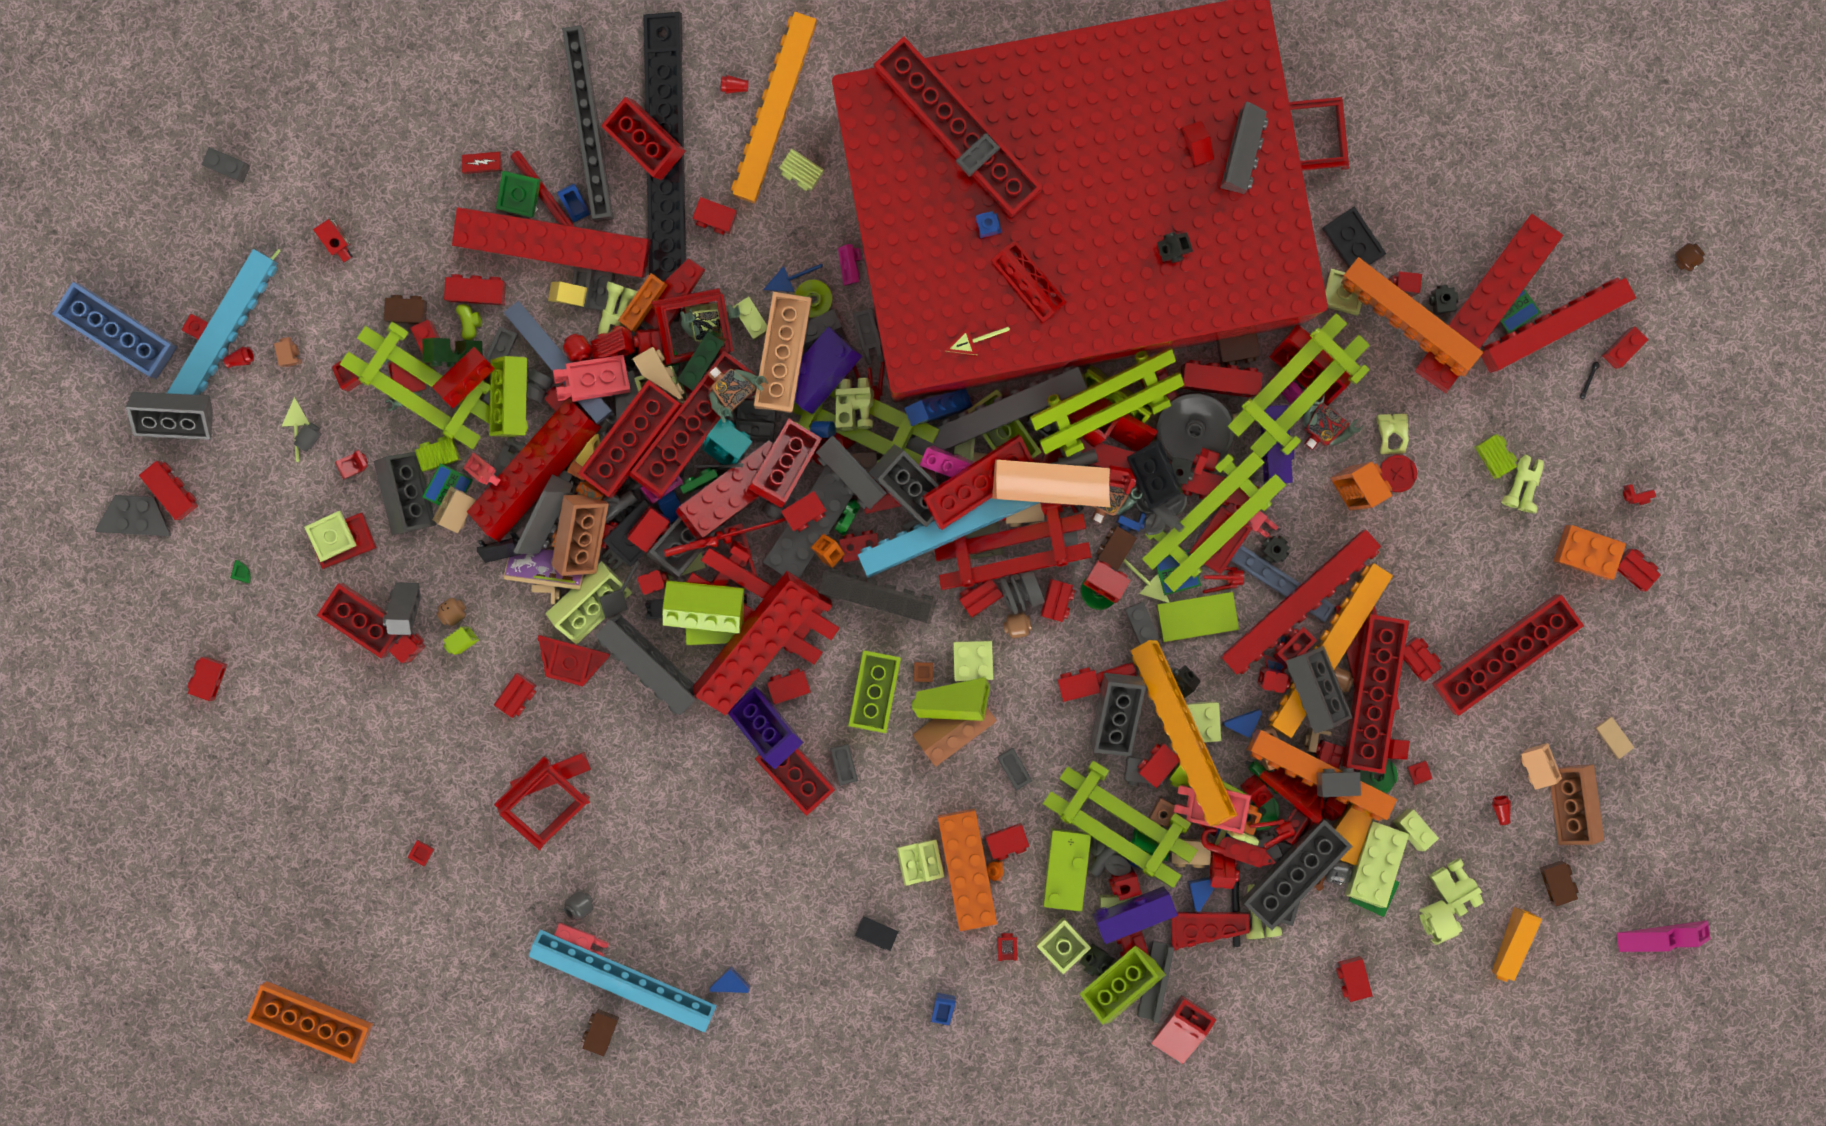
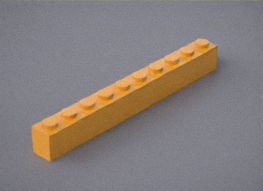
M794 12L793 17L789 16L786 26L789 29L787 35L783 34L780 43L783 46L781 53L777 52L774 63L777 64L776 68L770 72L768 78L770 85L768 89L764 90L762 100H764L763 106L759 107L756 113V118H758L757 124L751 128L749 136L752 138L750 144L746 143L743 154L746 155L744 162L740 161L737 172L740 173L738 180L734 179L731 187L734 197L754 204L757 202L817 25L816 18Z
M1375 563L1364 566L1360 572L1362 577L1358 582H1354L1350 588L1352 593L1341 602L1340 607L1342 609L1338 614H1334L1330 620V628L1328 630L1325 629L1319 638L1321 642L1318 647H1325L1333 670H1335L1393 575ZM1294 680L1290 684L1289 688L1291 690L1288 695L1285 694L1279 702L1281 706L1278 711H1274L1269 717L1271 722L1268 726L1286 738L1293 737L1307 714L1302 706L1299 693L1295 689Z
M1148 640L1130 650L1133 655L1132 660L1140 670V677H1142L1148 688V695L1155 703L1156 713L1164 723L1163 727L1166 734L1170 736L1172 748L1180 758V766L1185 770L1188 776V783L1195 791L1196 801L1204 811V819L1210 826H1218L1238 816L1158 641Z

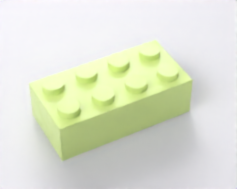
M1371 821L1357 865L1353 866L1352 876L1348 882L1345 895L1380 908H1387L1409 834Z

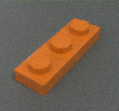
M650 273L618 321L635 332L651 310V301L658 300L668 285Z

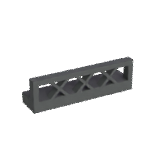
M1152 941L1149 956L1156 961L1166 976L1141 996L1137 1013L1138 1017L1151 1019L1153 1023L1158 1024L1174 953V947L1171 944Z

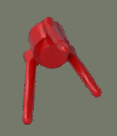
M881 362L878 389L877 386H873L871 368L867 369L871 389L874 391L873 399L880 401V396H883L884 362ZM855 364L853 370L858 382V379L861 377Z
M1226 566L1224 570L1230 571L1227 572V575H1204V579L1226 580L1230 584L1203 590V593L1237 588V585H1243L1244 571L1237 570V567Z
M1280 819L1278 821L1250 824L1249 827L1279 826L1276 828L1278 836L1264 844L1263 848L1268 850L1281 841L1295 835L1290 821L1284 822V819Z

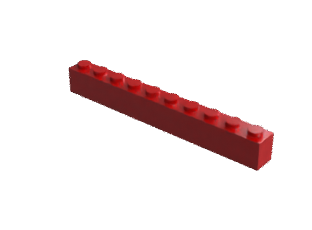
M1079 437L1085 448L1082 450V453L1092 449L1096 450L1098 462L1090 464L1088 467L1109 468L1112 465L1132 469L1127 457L1135 452L1103 443L1094 447L1086 439ZM1177 469V474L1182 476L1183 470ZM1202 471L1201 475L1194 473L1192 481L1188 480L1187 484L1183 483L1181 487L1182 494L1191 496L1192 493L1197 494L1199 499L1204 500L1226 477ZM1239 487L1221 505L1229 506L1230 503L1237 505L1236 509H1239L1250 497Z
M1366 529L1360 531L1225 651L1220 658L1234 674H1244L1250 668L1249 664L1253 660L1257 662L1264 656L1263 652L1268 647L1272 649L1278 644L1279 641L1277 639L1280 636L1288 635L1293 630L1292 626L1296 622L1300 624L1307 618V612L1311 609L1313 611L1322 604L1320 601L1324 597L1329 598L1336 592L1335 588L1339 584L1344 585L1351 578L1349 575L1354 571L1356 573L1365 566L1364 562L1368 558L1372 560L1379 554L1378 549L1381 548V545Z

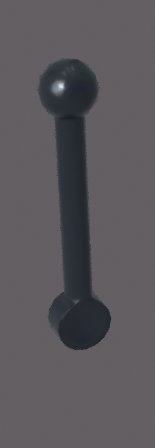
M1598 362L1592 364V371L1579 397L1581 399L1586 397V392L1595 371L1600 367Z

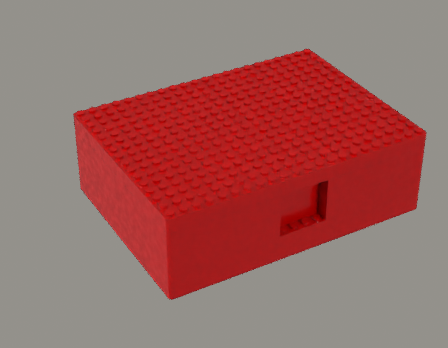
M1270 0L1221 1L925 58L1043 187L1042 191L1012 219L972 175L969 177L956 163L957 159L874 68L838 74L832 78L837 117L891 399L894 402H903L963 389L1060 372L1072 365H1075V368L1134 358L1139 351H1146L1147 355L1160 353L1170 347L1172 350L1237 336L1291 328L1297 324L1302 325L1328 308ZM1245 102H1250L1267 111L1265 118L1269 119L1266 130H1262L1261 138L1264 139L1261 150L1257 149L1256 157L1259 158L1255 170L1252 169L1250 177L1254 178L1252 187L1242 194L1220 187L1240 109ZM1202 121L1211 137L1214 160L1194 166L1182 127ZM993 211V214L997 213L1002 233L980 238L979 226L975 220L976 215ZM1187 232L1193 252L1184 255V260L1172 263L1171 260L1163 262L1159 254L1157 242L1164 240L1163 236L1166 234ZM1015 240L1067 301L1063 307L1045 322L1041 321L991 261L1002 249ZM1013 248L1010 249L1011 253L1015 257H1018V254L1015 252V250ZM1024 265L1026 271L1031 273L1030 268ZM1037 281V284L1041 288H1044V285L1040 281ZM1050 296L1052 302L1057 306L1059 303L1054 297ZM967 327L972 339L1006 327L1010 328L1007 332L975 342L974 345L978 355L944 351Z

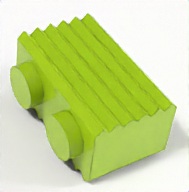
M1494 434L1474 446L1494 479L1500 478L1517 467L1515 463L1517 462L1516 456L1505 447L1507 445L1506 440L1502 435L1499 436L1498 434Z
M443 436L438 438L436 443L430 444V442L419 444V448L415 449L422 472L436 469L440 463L448 465L461 460L454 438L451 440Z
M463 626L453 631L447 638H444L445 644L443 646L449 654L456 655L467 650L478 642L479 639L470 626Z

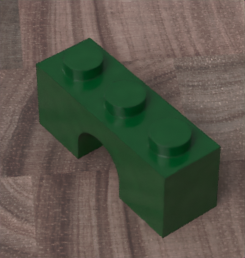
M710 329L677 381L694 390L727 339Z
M422 339L423 362L431 363V366L434 367L447 364V367L452 368L473 347L483 355L482 341H455V351L453 353L450 348V339Z

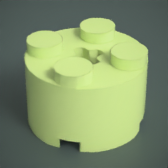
M1440 900L1419 910V912L1423 913L1419 916L1427 935L1431 934L1434 939L1431 941L1435 945L1456 937L1462 932L1460 923L1454 918L1455 910L1450 903L1446 904L1443 900Z

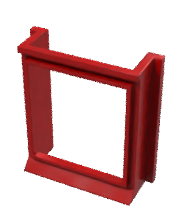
M1342 97L1289 102L1291 110L1335 106L1340 157L1300 161L1302 171L1341 167V170L1349 169Z
M720 288L651 301L652 308L656 312L665 358L664 365L689 361L695 352L674 355L666 315L667 310L716 301L722 335L727 339L717 355L722 354L723 351L727 353L734 351L724 294L720 292Z
M543 756L494 805L497 807L499 815L541 851L543 845L586 804L590 803V797L585 792L581 794L551 766L550 760ZM548 774L575 801L538 835L518 818L511 809Z

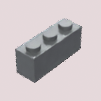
M396 582L394 590L390 592L391 601L387 603V615L383 617V625L387 627L388 634L411 635L421 600L419 583Z

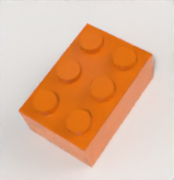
M1565 525L1553 562L1606 580H1614L1626 543L1573 525Z

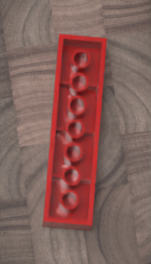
M1618 277L1613 280L1611 279L1602 284V287L1599 286L1586 292L1585 296L1582 295L1569 301V306L1565 304L1552 310V315L1548 313L1535 319V324L1531 322L1517 329L1518 333L1514 331L1500 338L1501 342L1496 340L1483 346L1484 351L1481 357L1490 373L1498 371L1636 299V296L1626 278L1621 280Z
M725 351L719 356L630 472L629 476L659 499L670 488L702 446L707 435L721 419L711 407L709 394L711 392L710 388L715 381L708 375L709 372L717 366L723 374L730 369H739L754 374Z
M567 398L498 476L500 479L498 485L491 484L468 509L467 513L486 535L500 542L541 496L552 474L558 477L602 427L599 424L597 425L581 405L575 401L572 402L571 398Z
M786 571L744 622L740 633H736L693 685L695 697L726 716L820 602L818 591Z
M1555 594L1431 684L1454 715L1460 716L1584 627V625L1565 598L1560 594Z
M1371 614L1365 620L1351 707L1352 718L1349 720L1342 766L1346 768L1385 774L1409 620Z

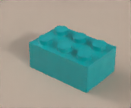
M720 419L707 435L700 449L721 465L737 464L746 453L752 441L747 433L739 432L734 428L735 425L731 421L726 419L724 423Z

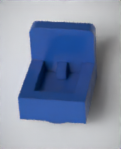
M1141 512L1137 522L1119 515L1116 523L1120 524L1119 527L1129 532L1132 529L1137 532L1140 528L1144 529L1146 513Z

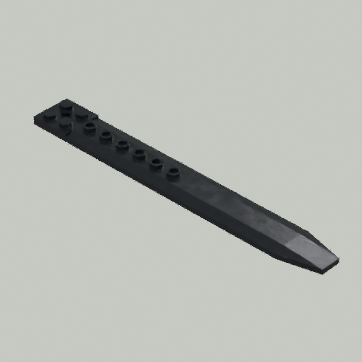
M678 11L643 14L645 111L684 148L682 13ZM663 28H665V31H667V34L664 38L659 35V32H662ZM684 154L662 180L652 177L647 172L648 239H651L649 275L652 273L663 282L686 261ZM681 310L679 311L673 322H679Z

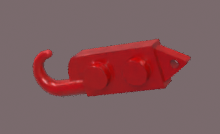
M1207 828L1201 834V843L1209 851L1259 868L1275 864V861L1266 852L1267 849L1232 837L1223 838L1219 845L1210 843L1207 840V835L1210 832H1216V828Z

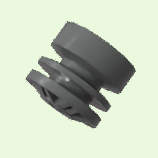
M1033 571L1019 573L1018 580L1013 575H1010L1011 583H1007L1005 577L1000 578L1003 597L1014 615L1019 613L1016 606L1020 604L1023 611H1026L1025 601H1029L1032 607L1045 603Z

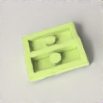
M936 839L896 848L904 885L907 886L944 877Z

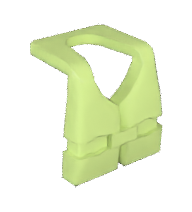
M1391 414L1377 415L1376 420L1377 424H1379L1378 428L1382 438L1380 454H1404L1409 441L1407 414H1393V416ZM1392 433H1396L1403 441L1399 448L1392 450L1388 448V438Z
M1223 829L1220 830L1215 842L1216 845H1219L1227 832L1231 837L1256 846L1259 844V840L1246 832L1241 834Z

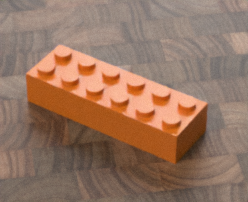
M1372 461L1349 466L1330 477L1349 511L1373 508L1393 496L1390 492L1392 491L1390 484L1387 480L1384 481L1380 475L1382 473L1380 467L1376 463L1373 464Z
M975 808L938 815L959 932L996 925V914Z
M268 981L260 985L246 1020L352 1064L359 1060L373 1026V1023Z

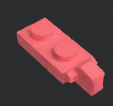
M473 452L463 469L479 482L485 485L491 482L497 486L500 479L494 475L496 472L495 468Z

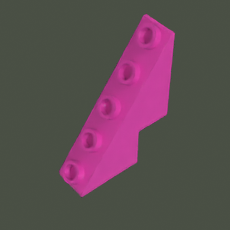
M932 445L927 447L919 466L953 477L973 464L974 461L959 454L953 455Z
M1708 920L1617 932L1619 952L1671 951L1676 947H1700L1711 940Z

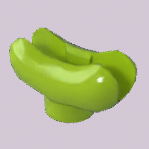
M459 304L456 307V313L459 315L462 323L461 336L465 340H473L477 336V328L482 327L481 316L479 312L473 313L470 306Z

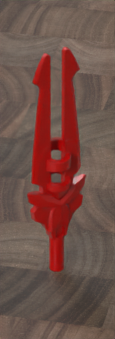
M782 518L738 531L732 527L725 534L717 531L715 532V537L709 536L689 544L665 549L664 555L669 557L707 546L717 547L720 540L728 544L731 543V537L773 526L786 521V519Z

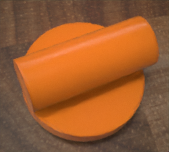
M994 861L988 864L987 873L989 879L1002 881L1004 873L1003 861Z

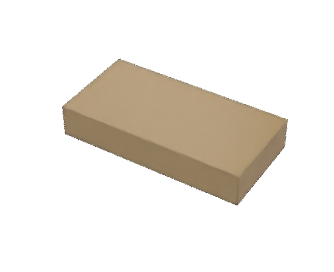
M1613 717L1607 718L1595 727L1617 759H1620L1634 749V746Z

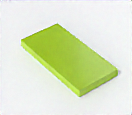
M1233 592L1157 604L1163 642L1239 630Z

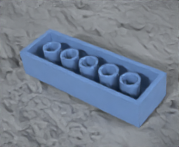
M72 282L52 313L58 319L151 378H158L177 348L176 345L83 285Z

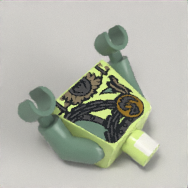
M717 303L685 307L686 314L680 312L682 316L681 327L695 341H700L701 343L710 329L722 336ZM731 305L727 306V317L730 323L733 318L740 316V310L738 305L733 309Z

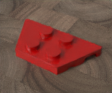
M538 635L545 677L583 687L610 657V653Z
M1283 768L1275 769L1274 772L1268 773L1263 771L1259 778L1317 825L1322 820L1321 811L1324 807V797L1317 796L1316 785L1313 784L1311 787L1302 783V778L1298 776L1293 778L1286 775Z

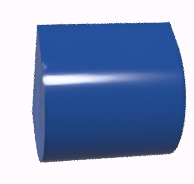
M813 421L810 431L821 438H829L836 435V426L833 421Z

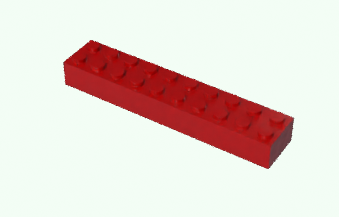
M905 36L874 63V69L956 159L965 153L985 133L1000 147L972 176L1011 219L1042 191L1043 187Z
M457 207L452 246L642 278L646 275L651 239Z
M1531 213L1448 326L1480 349L1564 235ZM1429 351L1415 372L1444 393H1447L1459 376L1450 370L1451 367L1449 365L1438 362L1435 359L1436 355Z

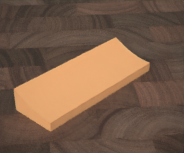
M773 292L759 376H764L768 384H760L764 389L762 391L758 388L756 389L755 409L793 413L812 298Z
M995 460L992 499L1110 507V468Z

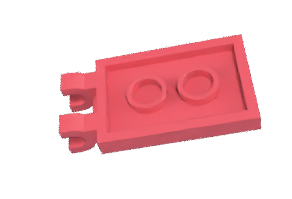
M624 355L567 363L566 369L553 370L555 384L566 381L567 386L556 387L558 401L572 397L573 402L630 393Z
M1179 785L1178 794L1188 795L1189 797L1187 806L1175 804L1174 812L1187 815L1186 820L1189 822L1244 834L1252 795L1226 790L1238 816L1218 826H1210L1204 819L1202 807L1196 801L1194 789L1189 786Z

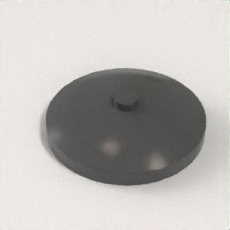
M1189 392L1173 398L1170 401L1171 406L1160 413L1157 423V439L1160 440L1167 457L1172 461L1174 457L1194 461L1195 455H1200L1203 447L1219 453V460L1223 458L1230 449L1234 438V432L1227 427L1233 421V418L1225 404L1216 397L1202 392Z

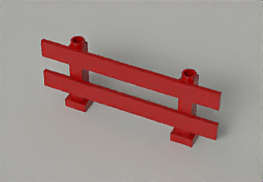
M1040 502L1041 510L1045 516L1047 515L1048 521L970 539H967V535L954 540L952 543H947L934 549L937 562L957 558L959 571L939 575L941 590L960 586L971 587L974 583L1056 565L1062 567L1068 565L1069 562L1092 558L1089 542L1066 547L1063 535L1086 529L1084 514L1060 518L1059 512H1064L1062 504ZM1051 537L1053 550L972 568L970 554Z
M735 540L730 546L731 554L728 558L710 547L701 558L702 562L718 571L711 583L693 572L686 581L687 583L725 586L728 580L731 579L763 599L774 587L739 566L742 560L747 562L751 550ZM818 592L820 602L783 645V648L789 653L794 652L814 665L823 651L804 640L810 629L812 628L830 640L833 639L840 629L839 626L821 616L823 610L827 612L830 610L832 600ZM744 604L743 622H745L754 611V609H752L746 604Z

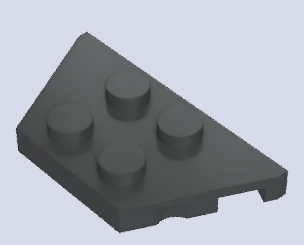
M115 495L95 529V532L171 536V531L168 530L156 497Z

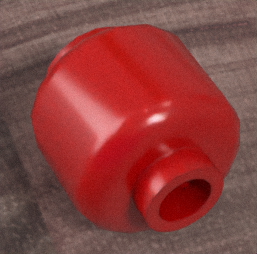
M572 334L564 340L563 350L569 361L580 362L589 359L588 356L591 354L592 349L583 335Z

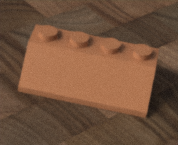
M563 495L552 559L553 568L561 576L594 574L597 572L608 502L584 495Z
M987 707L984 721L932 719L912 735L936 767L997 720Z
M1594 764L1558 768L1562 779L1557 784L1550 786L1558 844L1593 845L1604 841Z

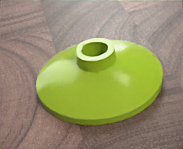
M807 280L801 283L795 291L794 295L817 297V301L811 303L809 318H815L828 312L832 305V293L829 287L822 281Z

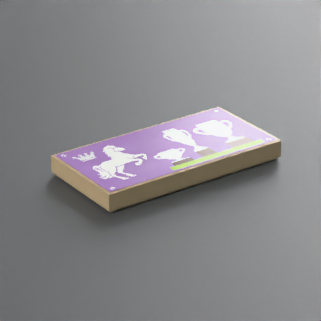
M542 548L539 554H521L509 557L504 572V579L581 590L584 574L561 576L552 566L554 550Z

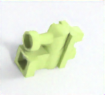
M859 378L858 388H852V381L850 379H843L839 383V389H836V428L839 431L873 428V421L869 419V409L874 404V391L871 389L868 378ZM855 410H860L861 419L856 422Z
M1458 858L1447 865L1451 872L1455 871L1459 879L1456 883H1454L1448 869L1445 867L1436 870L1428 876L1446 904L1450 903L1455 913L1460 917L1468 912L1463 903L1469 900L1475 908L1484 902L1480 895L1482 893L1481 889L1473 879L1467 876L1462 869L1464 863L1461 858Z

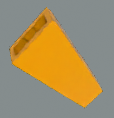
M1349 803L1333 825V828L1353 846L1340 860L1357 865L1373 818L1369 817V812L1365 810L1363 813L1352 808L1353 804Z
M1514 907L1492 972L1497 975V979L1505 982L1508 979L1515 981L1542 918L1531 912Z

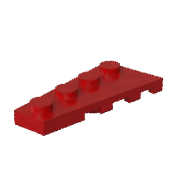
M688 258L664 281L668 286L658 300L690 294L706 269ZM651 308L644 321L654 328H658L656 312ZM681 308L666 311L669 327Z
M1177 912L1178 916L1172 918V946L1174 951L1179 950V948L1196 946V944L1214 942L1217 939H1226L1249 933V912Z

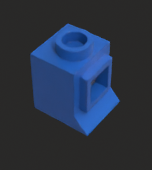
M993 211L976 215L975 220L979 226L980 238L1002 233L997 213L993 214Z

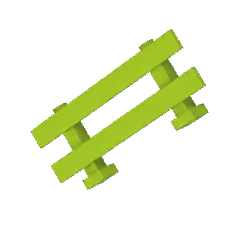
M1337 313L1321 329L1317 327L1310 334L1312 338L1253 400L1249 398L1241 406L1244 409L1227 426L1239 437L1254 420L1258 422L1266 431L1254 442L1250 449L1260 458L1276 442L1283 446L1280 450L1285 455H1288L1301 440L1297 436L1291 437L1286 432L1345 371L1350 375L1348 380L1352 384H1357L1370 370L1365 364L1359 366L1355 362L1370 346L1360 335H1357L1344 350L1332 340L1347 325ZM1324 350L1334 360L1274 421L1264 410Z
M391 322L386 330L389 334L384 338L365 326L357 339L376 351L370 363L364 362L348 351L339 365L360 377L358 380L367 386L371 384L443 431L442 434L451 440L455 438L473 450L481 436L462 424L469 413L490 424V406L479 400L482 393L484 395L488 393L490 385L484 381L477 385L458 403L460 406L451 418L379 371L385 360L388 359L430 387L442 377L441 374L396 346L399 339L403 341L409 332Z
M1170 347L1150 358L1146 351H1139L1135 355L1136 365L1063 401L1060 400L1057 394L1050 395L1047 399L1049 408L1030 417L1035 430L1053 422L1056 423L1059 430L1040 440L1044 453L1047 454L1061 447L1065 455L1069 457L1085 449L1079 437L1146 404L1153 414L1170 407L1171 403L1166 394L1184 386L1181 373L1177 372L1158 382L1155 372L1176 362L1172 348ZM1143 379L1145 389L1072 425L1070 424L1067 415L1133 382Z
M839 384L831 392L830 396L836 398V389H839ZM875 399L873 406L869 409V414L899 428L893 441L867 429L857 428V430L839 431L836 428V433L883 455L895 444L903 449L918 465L923 456L905 448L911 435L913 434L930 443H934L940 429L927 423L911 426L907 414ZM796 402L794 403L793 412L801 416L799 422L796 423L809 431L813 421H833L836 426V415L822 409L824 402L813 415L802 409Z
M1255 452L1251 453L1238 467L1233 463L1235 458L1231 454H1228L1215 467L1220 473L1224 471L1228 477L1180 522L1185 527L1181 532L1174 528L1169 533L1163 530L1156 535L1145 534L1150 540L1155 538L1159 542L1142 558L1152 570L1169 554L1180 564L1164 580L1173 592L1190 576L1195 578L1202 571L1200 567L1261 509L1265 511L1273 504L1270 500L1286 486L1277 474L1269 479L1260 489L1255 486L1249 477L1265 463ZM1240 487L1250 499L1189 556L1179 544Z
M1092 761L1090 764L1087 778L1067 766L1059 780L1075 789L1077 793L1069 803L1051 791L1043 805L1060 815L1061 820L1065 823L1074 824L1142 868V872L1151 878L1154 876L1174 889L1182 875L1162 862L1169 851L1190 864L1198 850L1180 839L1179 836L1181 832L1186 834L1191 823L1174 813L1169 822L1172 826L1169 830H1166L1097 785L1100 780L1105 781L1109 770L1097 762ZM1089 798L1157 842L1159 846L1153 855H1149L1081 811L1080 809Z

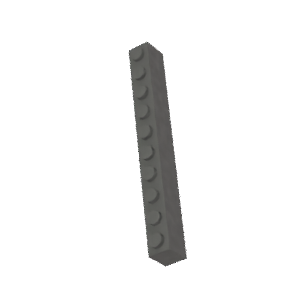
M581 25L562 28L591 215L594 222L613 220V209L585 32Z
M1075 365L1063 369L1065 372L1063 374H1051L1042 383H1039V380L1028 384V389L1023 391L1021 388L1010 392L1011 396L1005 399L1003 396L993 399V404L986 406L984 403L975 407L976 411L970 414L966 411L958 414V419L951 421V419L940 422L941 426L937 427L940 431L934 443H930L912 434L905 448L924 456L927 447L932 445L948 450L1048 407L1047 399L1050 395L1057 394L1062 401L1089 388L1081 367L1075 368Z

